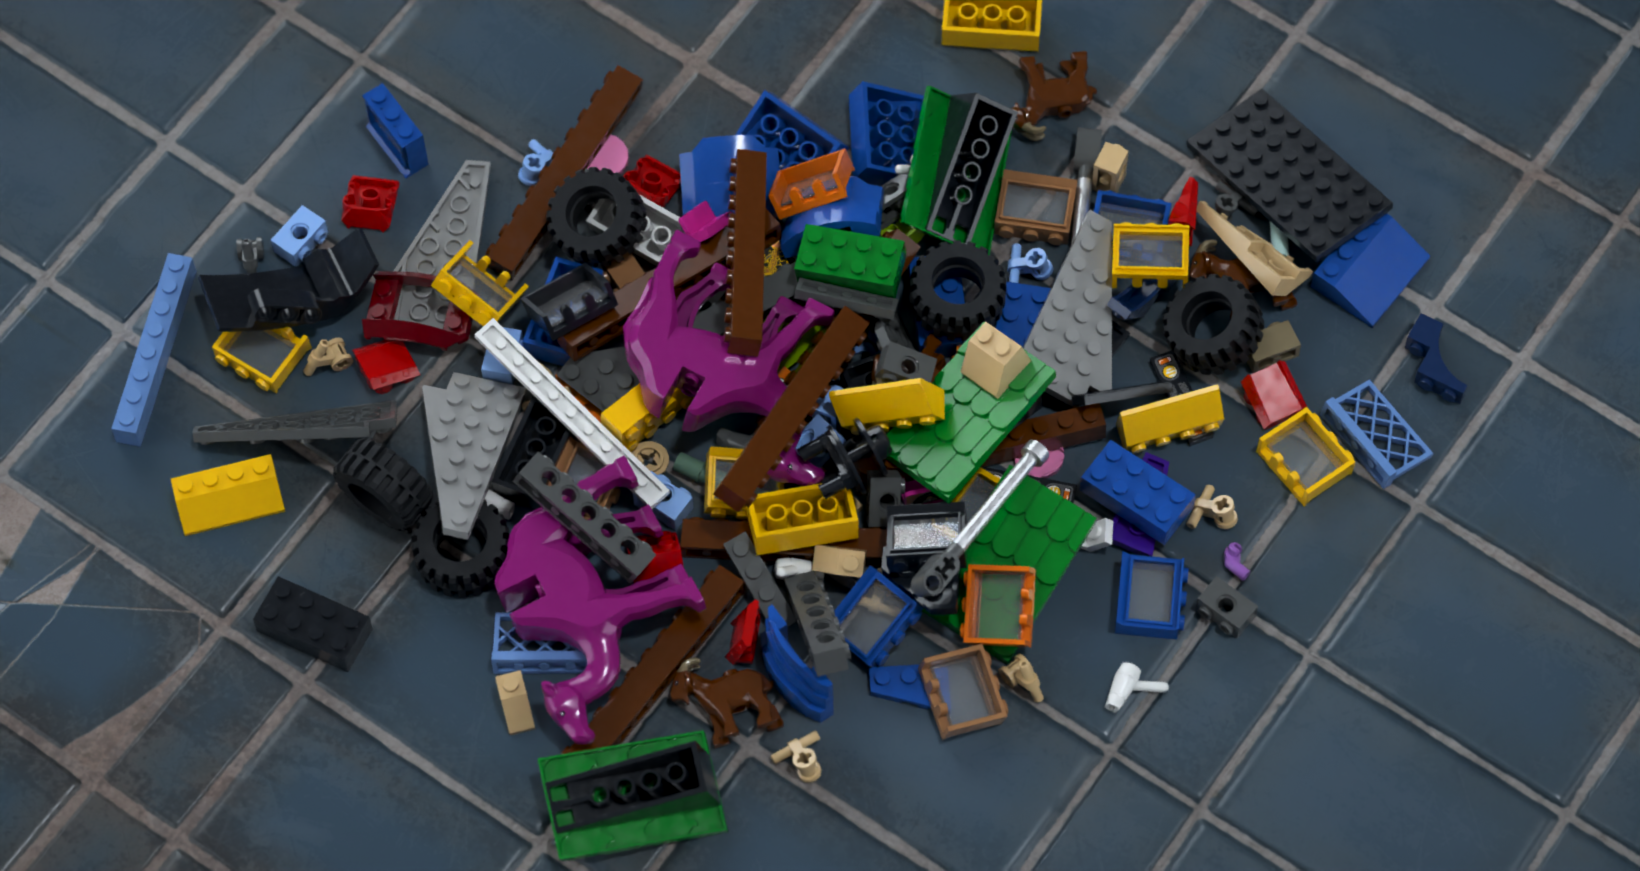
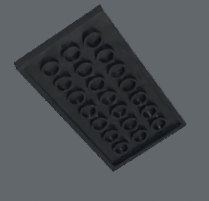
M1263 89L1251 95L1187 140V147L1316 263L1393 209L1392 201Z

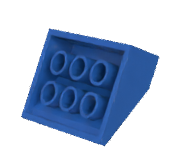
M863 81L849 94L852 164L855 168L853 176H857L867 184L883 185L899 175L895 172L897 165H911L909 160L914 154V143L920 122L919 116L924 99L923 95Z
M764 90L735 134L753 135L765 147L778 148L779 171L844 148L848 151L850 148L784 100ZM807 189L800 191L803 195Z
M1386 213L1331 252L1313 273L1311 287L1373 328L1430 259V255L1393 217Z

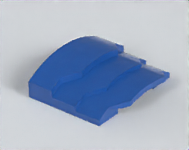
M728 135L702 138L692 152L679 154L683 215L701 202L707 201L715 217H718L729 211L732 213V210L728 209L729 195L733 193L728 191L730 176H733V173H729L730 159L735 158L737 149L767 152L766 209L778 222L783 221V219L779 220L768 196L776 174L779 171L778 148L765 147L753 135Z
M850 176L846 187L848 197L789 216L781 235L780 248L784 257L789 258L798 255L806 224L833 229L850 226L852 232L880 236L883 187L867 184L857 176ZM835 180L823 183L826 191L838 187ZM812 187L804 192L803 198L815 195Z
M770 605L768 607V618L765 619L766 630L760 633L762 658L770 680H773L774 686L780 695L793 708L806 717L821 723L834 714L833 684L826 675L817 677L814 667L810 669L800 659L788 643L787 623L775 607Z

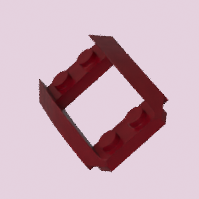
M380 271L373 274L376 281L367 318L362 319L365 339L371 340V337H383L384 340L416 342L441 348L442 351H447L449 346L455 343L461 344L469 339L473 318L451 301H449L443 329L415 322L394 320L402 285L433 288L431 284L436 278L435 275L397 271Z

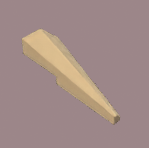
M1199 201L1197 212L1272 296L1288 295L1313 273L1308 267H1297L1293 263L1294 258L1289 255L1285 257L1273 247L1274 245L1242 225L1235 227L1227 221V215L1224 213L1218 214L1208 206L1207 202Z

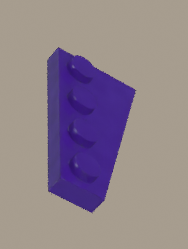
M1146 452L1142 460L1167 476L1170 462ZM1115 514L1112 544L1141 556H1153L1155 539Z

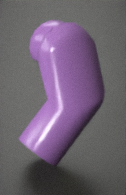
M1232 542L1224 551V565L1230 572L1244 581L1251 571L1240 563L1241 545Z

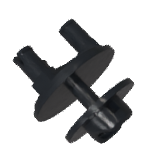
M858 418L853 419L863 444L848 452L830 425L826 426L827 431L797 449L804 462L824 451L829 454L833 463L832 469L825 472L824 479L818 485L825 500L844 489L854 488L857 493L861 492L862 495L867 493L853 463L868 455L871 456L883 476L888 474L883 460L889 457L892 453V448L888 436L880 425L865 429Z

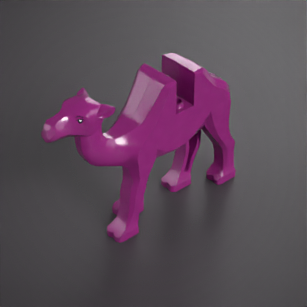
M675 230L637 306L623 326L626 359L640 382L643 402L648 411L659 419L676 388H679L686 396L694 397L687 409L682 431L686 432L699 430L707 424L731 413L750 412L767 416L787 388L777 373L781 361L789 356L802 336L812 327L829 326L834 318L835 311L812 298H808L805 307L784 296H780L763 323L762 343L758 357L727 353L728 342L723 341L724 336L707 330L693 328V324L699 309L716 293L730 287V285L725 284L726 272L729 268L719 263H714L710 273L691 288L681 292L676 300L673 282L674 274L681 261L698 256L701 242L679 230ZM785 323H790L781 331H779ZM802 431L799 435L793 434L791 438L795 442L787 452L782 450L779 455L783 458L774 471L769 469L767 472L770 476L769 479L780 483H795L801 486L819 484L824 479V471L819 467H815L809 461L804 462L796 449Z
M624 455L615 459L613 464H608L593 475L580 480L577 486L587 490L595 501L603 493L616 486L634 489L639 484L635 473ZM568 496L562 497L565 502L571 503ZM649 504L639 508L637 511L613 514L617 521L627 525L633 533H645L656 539L663 536L662 528ZM540 507L525 514L521 521L513 527L508 539L506 559L495 577V587L506 613L539 597L538 600L509 614L514 629L521 639L566 642L579 649L587 658L588 664L586 669L577 677L555 684L549 681H542L541 687L544 694L545 708L554 722L566 732L575 744H591L595 740V734L589 728L587 704L605 694L619 677L621 670L619 639L623 626L632 620L650 617L669 608L684 605L693 608L697 612H701L706 609V605L692 577L687 575L682 564L666 570L651 579L636 582L625 588L605 589L597 571L586 558L592 550L543 507ZM601 529L605 537H611L607 530Z

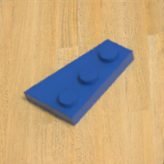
M920 664L869 667L871 696L899 703L907 702L918 705L919 708L923 709L931 708L918 670ZM948 667L933 669L936 678L939 680L944 702L948 706V714L951 715Z

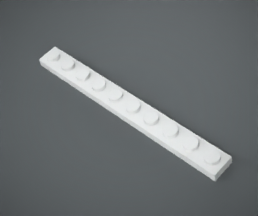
M494 318L474 334L475 339L605 466L613 464L615 459L625 455L639 484L638 487L630 490L645 505L649 504L651 509H653L670 494L669 489Z

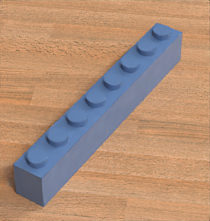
M171 253L167 255L111 428L118 443L141 447L197 272L192 257Z

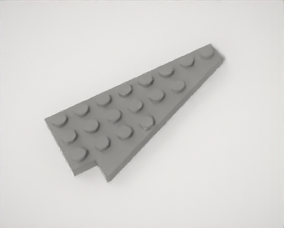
M472 160L464 162L394 271L417 272L437 276L440 270L469 240L473 242V245L466 256L476 264L478 263L491 162ZM458 265L450 275L474 291L476 277L461 265ZM402 285L394 320L415 322L443 329L450 300L435 288Z
M1089 210L1023 345V349L1028 351V353H1031L1056 370V378L1047 387L1045 392L1074 408H1078L1080 405L1073 406V395L1087 393V390L1097 392L1112 389V309L1107 306L1112 298V222L1092 210Z
M453 372L447 389L423 385L422 395L443 535L468 540L526 397V388Z

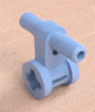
M533 139L529 142V147L536 154H528L524 157L523 167L518 173L519 180L527 186H535L540 180L538 176L545 165L549 166L552 162L553 152L550 149L546 150L536 139Z
M1018 243L1012 245L1011 259L1008 260L1007 268L1008 273H1010L1009 282L1019 283V274L1031 273L1037 280H1044L1051 276L1053 265L1048 260L1043 249H1031L1025 257L1021 258L1022 246Z

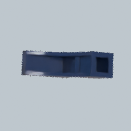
M1167 253L1156 254L1148 267H1182V265ZM1142 279L1141 287L1136 288L1131 284L1123 292L1113 296L1107 306L1113 309L1112 314L1121 320L1142 318L1146 315L1158 295L1163 292H1169L1176 280L1168 279V286L1166 288H1159L1157 286L1158 279Z
M1421 313L1410 331L1405 348L1413 355L1424 357L1417 370L1414 383L1426 391H1433L1441 395L1446 401L1461 404L1468 385L1453 376L1441 358L1439 338L1444 324Z

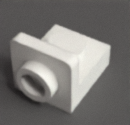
M1108 518L1098 520L1081 548L1092 552L1112 545L1114 521Z

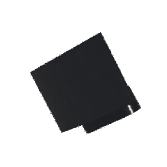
M357 228L332 248L314 251L303 258L305 265L258 273L199 275L198 280L217 330L221 332L270 330L313 324L336 318L364 289L379 266V262L363 229Z

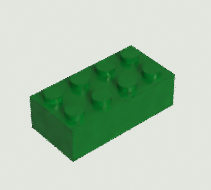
M806 224L794 267L797 282L799 278L896 298L907 255L905 241Z

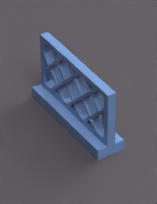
M1370 379L1336 399L1332 397L1325 401L1320 416L1383 489L1390 486L1394 479L1432 458L1433 452ZM1368 390L1374 397L1373 402L1360 399V393ZM1344 402L1355 404L1354 413L1345 411L1341 404ZM1359 406L1372 408V416L1358 414ZM1376 409L1386 411L1390 415L1389 420L1376 418ZM1357 420L1371 423L1370 431L1361 430L1357 425ZM1375 424L1387 426L1388 435L1375 433ZM1392 428L1402 429L1406 434L1405 439L1392 436ZM1373 439L1386 441V450L1377 448L1373 444ZM1391 443L1404 445V454L1390 451ZM1408 447L1418 448L1422 455L1419 457L1408 455ZM1389 457L1403 460L1402 467L1396 470L1390 464Z
M495 612L494 642L491 658L493 674H507L521 670V674H581L586 669L588 663L585 655L579 649L566 642H563L567 646L564 650L554 651L551 646L557 641H547L545 643L543 640H534L541 647L536 651H528L524 647L533 640H523L519 643L512 637L516 633L514 627L508 632L500 627L501 621H511L509 614L512 612ZM507 640L515 646L510 651H499V646Z

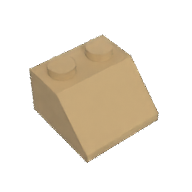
M985 322L968 342L961 373L999 399L1009 387L1008 385L1031 362V359L1022 346Z

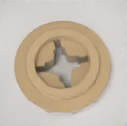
M653 441L641 442L631 452L643 465V458L650 459L654 456L653 463L655 465L648 464L645 467L657 475L665 473L669 464V455L661 444Z

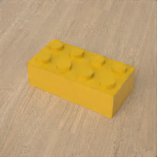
M944 0L942 45L1039 52L1042 0Z
M639 383L601 413L600 423L630 452H633L641 440L645 437L648 439L653 436L660 425L672 421L676 413L682 408H688L694 397L686 396L679 388H676L658 419L646 408Z
M819 484L757 494L758 496L750 507H747V517L756 555L857 539L859 535V520L851 489H844L827 500L823 497L818 487Z

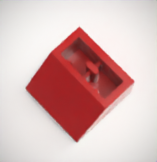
M662 531L663 536L657 539L652 536H636L640 541L648 543L656 556L633 583L651 579L679 564L683 566L681 548L676 532Z

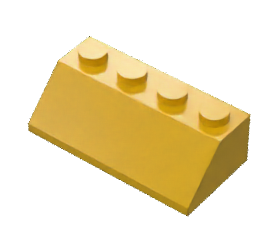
M922 378L829 391V398L841 427L850 430L851 434L859 435L853 422L855 418L861 421L865 429L880 425L884 431H889V427L897 426V428L907 429L911 428L912 424L934 425L935 421L945 420L944 389Z
M1216 384L1121 411L1116 421V427L1123 448L1135 454L1145 451L1147 449L1146 446L1156 444L1157 447L1171 443L1170 439L1180 437L1181 440L1191 438L1195 436L1194 431L1204 429L1205 433L1218 430L1224 421L1219 386Z
M271 454L171 478L174 497L185 536L285 512Z

